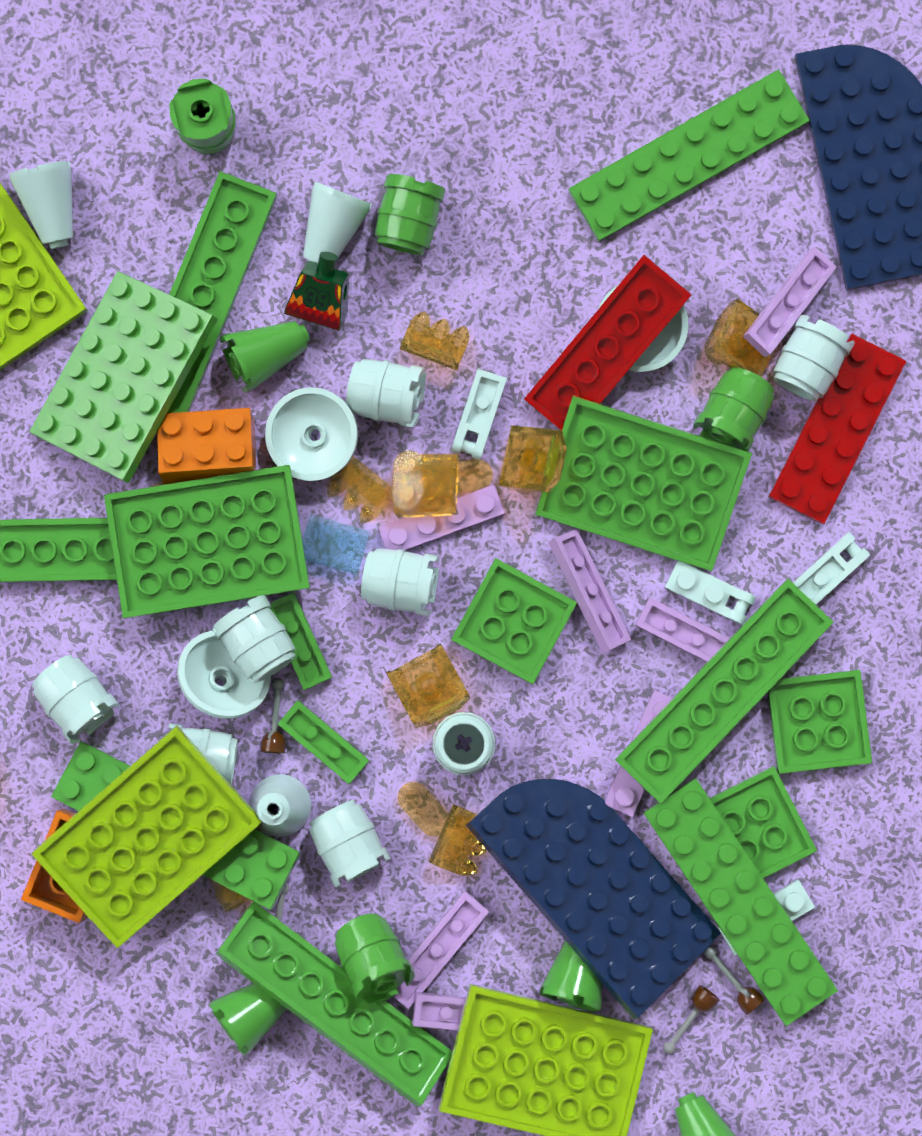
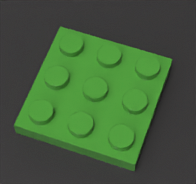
M495 558L451 640L533 685L577 602Z
M861 670L779 679L767 692L778 774L872 763Z
M771 766L710 797V800L763 878L817 851L775 766Z

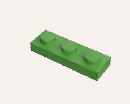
M293 592L271 602V611L280 623L285 626L286 632L296 649L294 652L296 658L291 663L303 690L333 678L296 594Z
M299 700L296 701L278 723L280 727L348 784L354 780L369 762L366 756Z

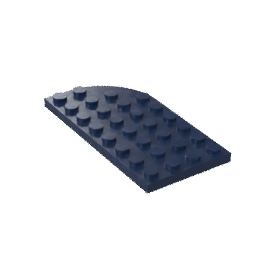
M845 44L796 53L794 58L807 117L810 120L809 126L845 289L851 290L921 276L922 84L906 66L895 58L865 46Z
M537 779L522 782L500 793L466 824L467 828L633 1019L639 1018L721 934L613 808L607 806L602 797L583 786L558 779Z

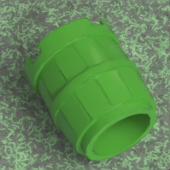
M193 79L182 84L169 104L170 118L180 139L191 149L201 154H214L224 150L232 142L236 129L235 112L226 91L207 79ZM203 110H210L204 118H199L196 115Z
M388 174L384 182V189L386 190L377 212L376 243L389 249L414 255H424L425 250L429 249L434 230L437 229L440 203H443L445 188L426 180L425 183L416 181L415 177Z
M733 367L723 374L715 388L711 390L703 412H699L693 427L694 429L697 427L702 428L700 433L702 437L749 451L754 442V436L767 418V413L774 400V389L772 385L759 375L742 368Z
M371 913L361 915L350 920L337 931L335 947L341 961V967L352 984V991L358 1003L361 1004L362 999L365 1000L367 1005L383 1002L400 993L397 987L404 982L407 987L412 983L415 978L414 970L409 960L405 959L400 941L385 918Z

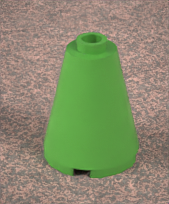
M295 321L228 333L220 338L221 343H227V348L222 350L236 382L239 376H241L246 385L241 389L245 393L256 389L307 350V342L310 341L305 326L303 324L298 325Z
M565 941L540 987L539 995L555 1002L557 999L568 1003V1006L596 1012V1010L600 1011L602 1005V982Z
M254 983L219 997L208 1004L229 1038L235 1041L238 1046L237 1049L243 1056L251 1052L287 1010V1008Z
M692 1092L678 1099L680 1106L675 1108L681 1136H736L703 1095L697 1097L695 1092Z

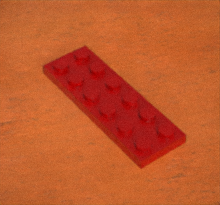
M644 254L526 395L524 400L562 431L573 395L601 404L692 294Z
M853 333L849 335L846 341H854L853 348L849 355L845 356L838 371L839 374L832 382L828 391L822 398H818L768 495L769 498L822 525L825 524L906 363V360Z

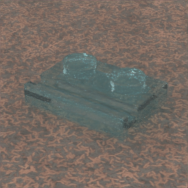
M310 514L303 537L305 559L358 575L370 531Z

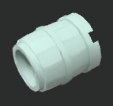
M800 315L794 326V333L781 350V355L773 371L775 375L773 380L787 391L806 400L817 402L818 398H822L832 382L838 376V371L844 358L849 355L855 342H846L849 336L825 321L818 319L816 324L807 322L810 316Z
M362 359L361 361H356L349 377L346 404L350 407L353 414L371 418L377 422L399 423L403 427L414 428L420 413H415L414 410L418 409L420 401L423 402L426 372H423L425 368L415 365L407 367L392 363L389 360Z
M376 549L375 551H369L362 576V600H366L368 604L387 608L389 611L415 612L416 615L429 617L432 610H428L426 607L428 602L434 603L439 568L433 567V564L440 561L439 555L426 553L423 556L406 552L402 549Z
M265 595L247 601L248 606L241 609L235 608L216 622L214 628H212L219 640L222 639L233 663L237 665L246 679L252 680L254 684L274 675L296 658L294 654L296 649L286 632V628L271 611V604Z
M67 655L52 663L37 676L32 684L34 688L33 694L43 707L44 712L62 729L61 733L70 744L79 742L81 739L77 735L84 731L88 735L92 734L114 715L115 712L112 707L119 708L120 706L115 698L106 692L98 677L79 658H73L72 655Z
M459 712L448 716L438 725L433 735V751L437 761L444 769L457 775H470L481 771L490 762L495 752V737L491 727L483 718L473 713ZM461 734L465 738L470 736L473 740L469 744L471 749L467 752L463 748L457 750L455 747L458 743L457 737Z
M169 724L168 728L170 731L178 725L232 785L238 739L232 738L231 734L213 731L209 728H183V725Z
M355 800L347 801L323 813L309 823L311 826L309 831L316 845L317 853L332 874L330 879L335 888L341 886L339 880L344 877L348 883L378 867V859L381 857L384 858L385 862L391 859L386 847L382 848L373 822L369 820L362 806L356 804Z

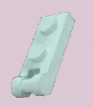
M477 369L452 445V452L458 454L465 452L471 454V458L481 460L507 378ZM467 431L478 435L476 443L465 440Z
M847 532L793 582L813 603L817 604L870 556V553L865 548L861 549L854 542L856 538L850 532ZM844 549L852 557L848 562L840 556Z
M678 560L664 587L740 625L744 624L747 618L745 613L749 605L753 606L756 599L754 595ZM730 596L738 600L734 609L725 606Z

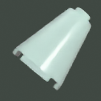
M70 162L47 163L37 165L36 168L29 170L25 168L10 173V181L42 244H49L50 249L68 246L67 240L73 238L72 172Z
M315 182L312 187L303 257L308 259V261L318 263L321 252H331L339 258L369 213L372 204Z
M277 774L263 779L253 789L249 800L250 807L262 821L257 827L262 832L275 837H285L299 831L307 822L311 812V798L306 787L299 780L289 775ZM271 803H276L279 806L278 814L273 812Z

